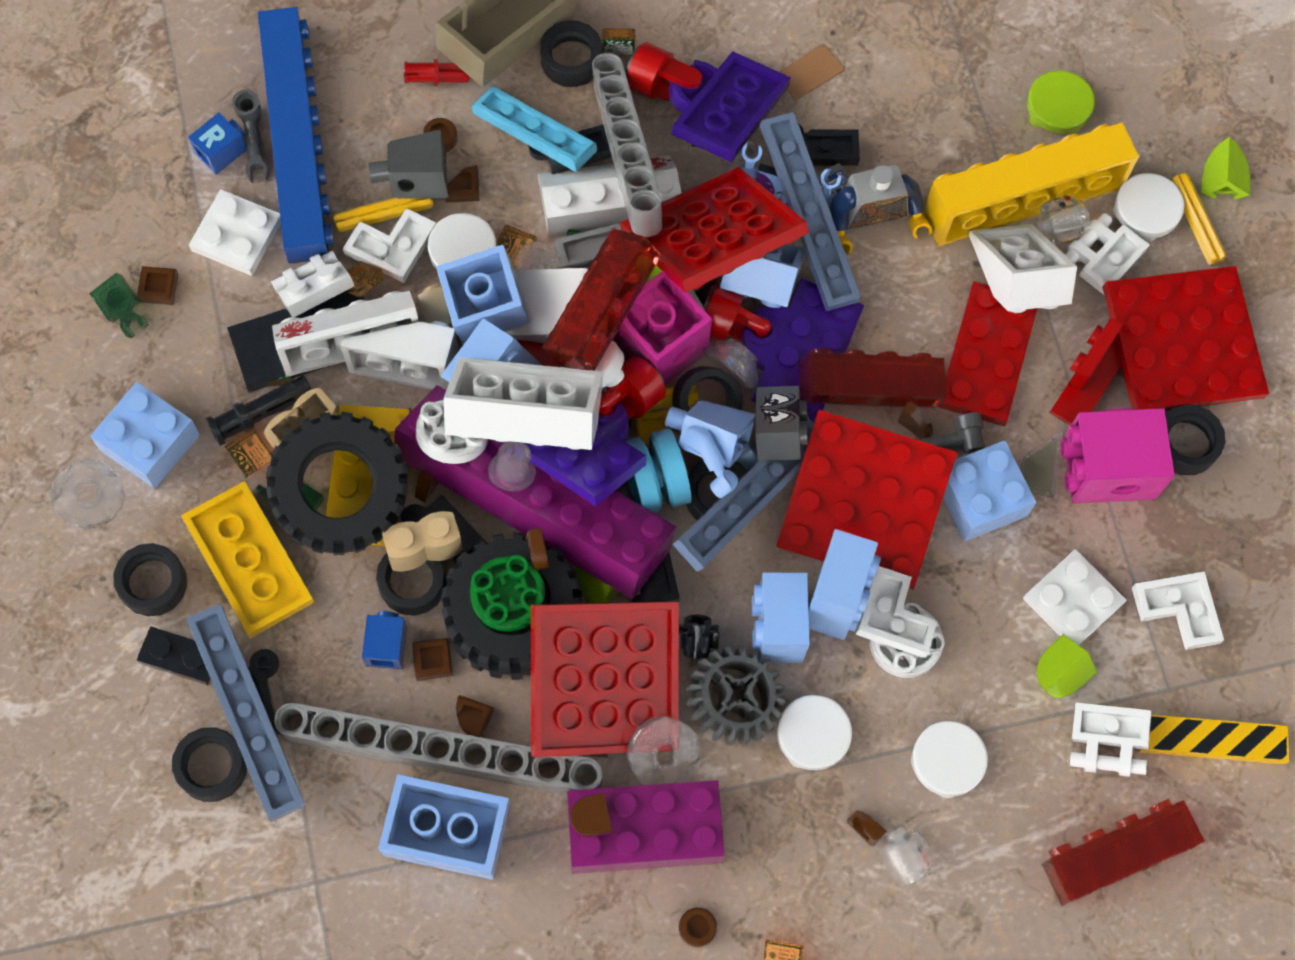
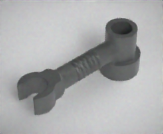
M241 90L234 95L232 106L236 115L244 123L249 162L245 171L251 183L253 182L252 172L255 169H262L266 180H268L269 170L266 163L263 162L257 124L261 118V104L256 93L251 90Z
M967 413L954 418L955 433L913 439L943 448L963 446L964 453H974L985 448L981 429L984 428L981 413Z

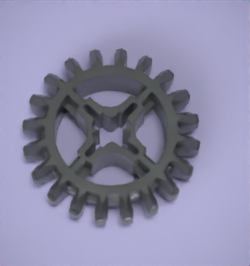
M725 646L721 654L716 650L711 651L708 654L709 660L702 658L697 663L699 670H693L689 675L695 683L688 684L686 692L695 697L688 699L686 706L691 708L697 707L698 709L691 716V720L697 721L702 718L705 723L700 727V732L705 733L712 728L714 730L712 740L718 741L724 734L726 745L729 746L735 743L736 738L742 746L750 742V737L756 742L761 740L763 732L770 733L774 729L772 721H778L782 717V714L776 708L784 706L786 700L777 696V694L784 691L785 685L774 684V680L780 675V671L769 673L766 668L770 666V659L759 663L757 661L759 652L754 650L747 657L744 646H739L736 649L735 655L730 646ZM735 669L744 672L747 676L737 679L729 673L724 674L721 670ZM710 682L714 685L712 689L719 698L716 708L712 705L709 696ZM755 683L761 694V709L758 707L759 702L753 696ZM744 685L745 688L740 692L738 701H733L729 706H726V703L731 699L733 691H737ZM734 712L742 718L747 717L751 722H732L724 718V715Z

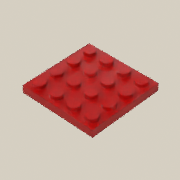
M739 167L662 202V229L654 236L642 237L635 234L631 229L629 218L619 222L622 234L660 270L664 271L685 293L698 289L721 275L729 274L752 260L760 259L765 254L783 245H789L796 239L809 233L806 220Z
M1236 266L1106 281L1102 286L1109 317L1123 324L1115 337V342L1132 409L1164 408L1165 411H1171L1182 405L1202 407L1263 399L1269 395Z
M818 410L776 547L824 562L834 530L847 532L878 542L875 555L881 557L879 566L912 577L909 589L914 590L957 452Z
M679 602L531 604V756L555 757L679 750Z

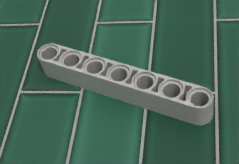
M603 53L596 56L592 61L595 96L631 229L638 236L651 237L658 234L662 229L661 196L622 60L616 54Z

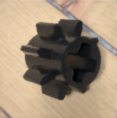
M694 614L686 616L684 618V625L679 624V648H683V654L691 659L709 657L708 654L711 652V648L719 649V626L712 625L711 618L706 615Z

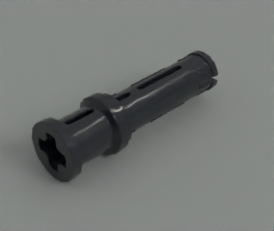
M301 375L246 404L237 402L233 404V409L215 418L209 416L205 419L217 443L221 446L225 444L226 439L242 431H251L255 427V423L293 405L300 396L311 390V386L306 377Z

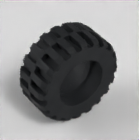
M330 412L320 413L319 418L310 420L308 417L300 421V426L295 430L289 429L282 436L283 441L281 444L275 446L271 454L272 460L270 466H267L266 473L268 500L281 528L301 546L305 545L311 548L312 551L321 554L326 552L334 553V555H345V553L354 551L358 553L366 550V547L373 543L377 544L383 539L382 532H385L398 522L407 497L408 472L406 463L403 461L402 452L398 444L393 443L390 439V434L384 428L379 429L374 426L372 420L364 416L362 419L355 418L353 413L341 412V415H331ZM329 451H346L358 456L367 465L372 476V492L365 506L355 514L343 518H332L318 513L310 506L303 493V477L307 467L316 457Z
M502 533L492 535L493 542L485 545L483 540L473 544L474 552L470 555L467 552H463L456 559L458 566L456 569L450 568L446 576L447 587L442 588V614L450 641L454 643L456 651L462 659L467 658L470 661L471 667L479 672L486 669L491 677L501 679L502 674H509L512 680L523 679L522 674L531 672V630L519 635H502L493 632L477 617L470 599L472 576L488 561L503 556L520 555L532 564L525 534L514 533L513 539L504 540ZM544 540L549 568L538 570L544 582L547 603H582V589L580 581L576 578L573 565L570 561L563 560V553L557 547L546 548Z

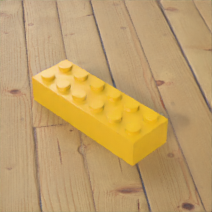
M1123 122L1112 126L1103 124L1096 127L1092 132L1083 135L1071 134L1057 143L1036 145L1028 152L1018 155L1016 153H1009L998 161L986 165L984 163H977L966 171L957 174L951 172L942 174L932 182L923 214L928 218L932 227V235L939 247L968 238L970 230L1003 227L1062 208V206L1059 207L1061 202H1065L1066 206H1070L1117 191L1128 179L1139 155ZM1064 196H1070V202L1066 200Z

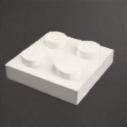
M220 189L190 241L189 247L191 251L252 276L281 225L280 213Z
M1076 549L1022 598L1059 636L1064 634L1078 645L1082 644L1127 601Z

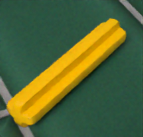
M1182 173L1174 176L1171 181L1181 191L1184 199L1185 217L1207 263L1215 265L1224 261L1227 254L1189 175Z
M394 197L337 212L333 215L337 231L341 233L355 229L359 221L371 225L401 217L406 208L415 213L431 209L433 207L432 198L398 199Z

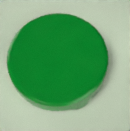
M520 555L503 556L488 561L473 574L470 586V599L475 614L484 624L500 631H515L531 624V604H544L545 587L538 570L536 571L533 565Z

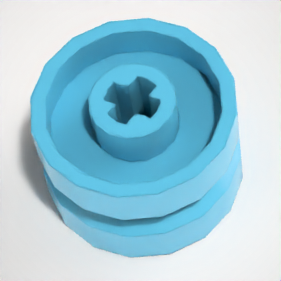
M665 428L650 433V453L641 438L627 439L626 442L646 455V465L627 480L634 501L653 513H658L661 510V492L666 502L673 508L691 503V490L685 462L671 429Z

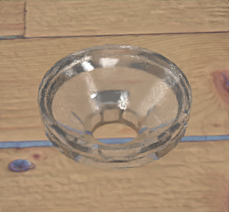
M730 338L729 340L711 341L703 348V354L714 365L730 373L744 388L750 391L753 390L759 378L756 362L758 358L744 345Z

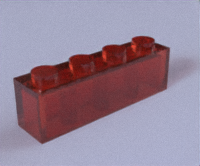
M612 228L543 345V349L559 366L595 371L661 257L645 236Z
M816 348L808 352L799 362L801 400H807V403L905 407L909 401H913L920 408H936L946 399L944 358H935L929 353L898 356L897 352L884 351L877 355L865 354L863 350L831 353V350L828 348Z
M1169 799L1151 806L1149 808L1151 814L1139 819L1136 813L1117 821L1118 829L1105 834L1103 828H1100L1083 836L1082 838L1085 843L1072 849L1070 843H1066L1049 851L1051 858L1044 862L1042 866L1061 906L1204 843L1205 840L1185 801L1182 800L1172 805Z

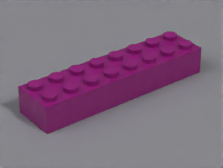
M438 385L395 428L394 444H398L404 462L419 471H426L434 477L435 481L521 533H524L526 536L528 530L541 528L546 548L557 547L563 553V558L631 599L635 597L664 560L668 552H670L677 526L616 490L599 505L594 506L502 442L488 439L485 450L475 459L465 463L449 464L429 457L418 445L416 424L421 408L425 403L444 400L446 390Z

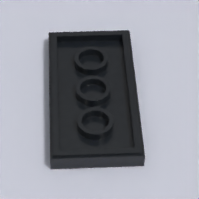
M358 285L296 317L312 316L317 311L327 308L335 310L347 307L352 302L365 300L364 295L359 297L349 293L360 287ZM287 309L227 327L248 392L270 386L269 381L286 376L276 350L272 325L280 324L284 319L292 317ZM319 368V369H316V370H312V371H308V372H304V373L292 375V377L295 378V377H298V376H301V375H304V374H307V373H311V372H314V371H317V370H320V369H323V368Z

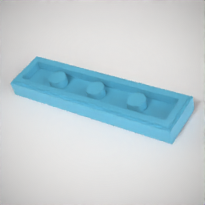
M492 86L472 105L474 115L575 172L597 152L595 142L495 86Z

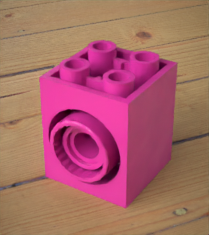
M662 271L646 284L632 291L622 302L611 309V340L619 346L626 361L631 357H639L650 362L659 371L665 385H667L708 353L712 318L688 292L685 293Z
M1116 408L1100 412H1079L1072 425L1068 426V431L1064 438L1060 440V454L1062 459H1066L1068 471L1065 472L1064 484L1066 492H1071L1072 504L1156 500L1175 476L1164 408L1141 410Z

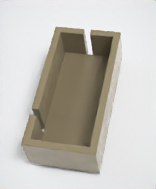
M465 0L463 2V9L457 6L436 22V48L481 87H484L539 45L549 28L557 23L573 19L576 13L577 0Z

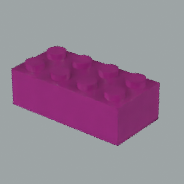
M718 780L567 791L572 874L723 863L725 851ZM604 793L612 833L596 837L579 835L573 829L570 821V812L573 805L581 798Z

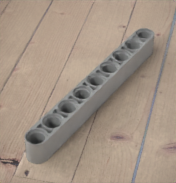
M298 703L282 705L274 716V724L278 732L286 741L293 744L561 794H567V791L599 789L603 784V773L600 764L589 757L578 755L531 756L530 746ZM290 717H302V724L298 729L294 731L285 730V723ZM330 722L339 724V730L334 736L330 738L321 736V730L326 724ZM365 729L374 730L376 736L371 743L362 745L357 742V737L361 731ZM401 736H408L412 738V744L408 750L397 751L393 748L395 740ZM436 743H445L449 746L448 753L442 758H434L430 755V749ZM474 749H480L486 753V757L481 764L471 765L466 761L467 754ZM510 756H517L523 761L522 767L515 772H508L502 767L504 760ZM546 763L556 764L560 769L558 775L552 779L543 778L539 774V770ZM582 770H591L596 774L597 778L593 784L583 786L576 781V775Z

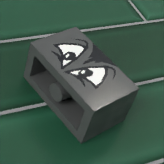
M799 386L757 387L755 428L757 461L801 459V445H808L807 423H801V421H808L807 400H800Z

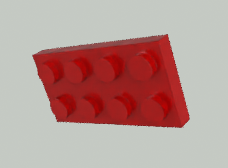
M973 281L938 408L962 415L979 412L983 421L1005 427L1037 308L1026 309L1022 313L1007 311L993 296L989 285Z

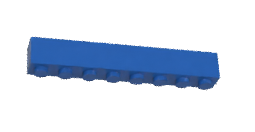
M298 7L258 11L283 248L289 264L310 261L309 258L317 254L322 256L328 253V245H334L331 224H325V215L330 214L329 199L327 194L322 195L321 185L327 184L324 164H318L317 156L323 155L321 135H315L314 126L320 125L317 105H311V97L316 96L314 77H308L307 68L313 67L310 47L305 48L304 40L310 39L307 19H300Z

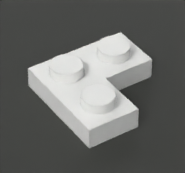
M406 208L391 234L387 235L359 221L343 247L344 255L404 283L426 248L429 235L436 222Z
M878 566L877 573L869 589L871 591L860 619L856 635L926 658L930 651L937 620L904 610L903 606L912 577Z
M1205 571L1133 585L1132 591L1141 622L1176 616L1185 650L1221 644L1224 641Z

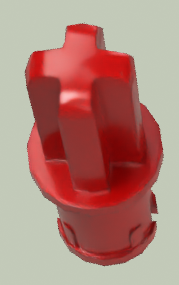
M434 59L433 63L404 61V83L424 82L434 83V86H438V83H467L470 79V76L455 63H438V59Z

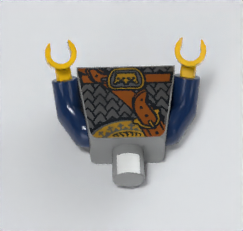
M879 165L873 170L851 175L844 188L832 199L831 216L843 249L848 255L852 253L853 245L845 235V230L848 231L908 217V214L912 215L908 225L915 239H918L917 229L923 226L926 227L929 236L932 234V227L928 218L922 214L925 208L920 186L907 174L901 175L898 165Z

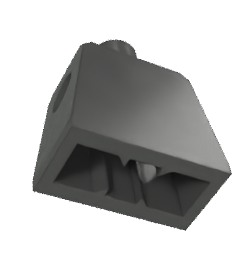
M441 130L390 141L387 144L388 160L369 163L371 182L390 181L393 196L398 199L448 198L447 160Z

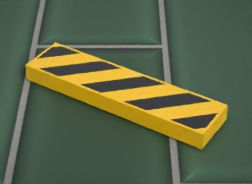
M1151 715L1148 750L1138 749V753L1285 765L1289 763L1288 726Z

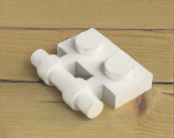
M1103 213L1097 220H1092L1085 227L1083 236L1079 240L1072 241L1066 248L1067 253L1065 254L1074 264L1082 262L1086 265L1081 270L1079 276L1103 295L1102 286L1106 281L1121 280L1150 246V244L1124 224L1114 233L1108 228L1113 220L1106 213ZM1095 241H1100L1104 246L1096 254L1090 247Z
M333 251L322 256L317 254L309 258L310 262L295 270L289 268L282 272L283 276L271 281L276 293L279 294L292 317H296L355 286L349 273L341 262L337 260Z
M1076 702L1072 740L1073 742L1087 743L1086 753L1071 752L1070 766L1085 768V772L1096 773L1097 769L1119 772V776L1130 777L1131 773L1146 775L1147 760L1132 759L1133 748L1144 750L1149 748L1151 710ZM1099 745L1121 747L1120 757L1098 755Z

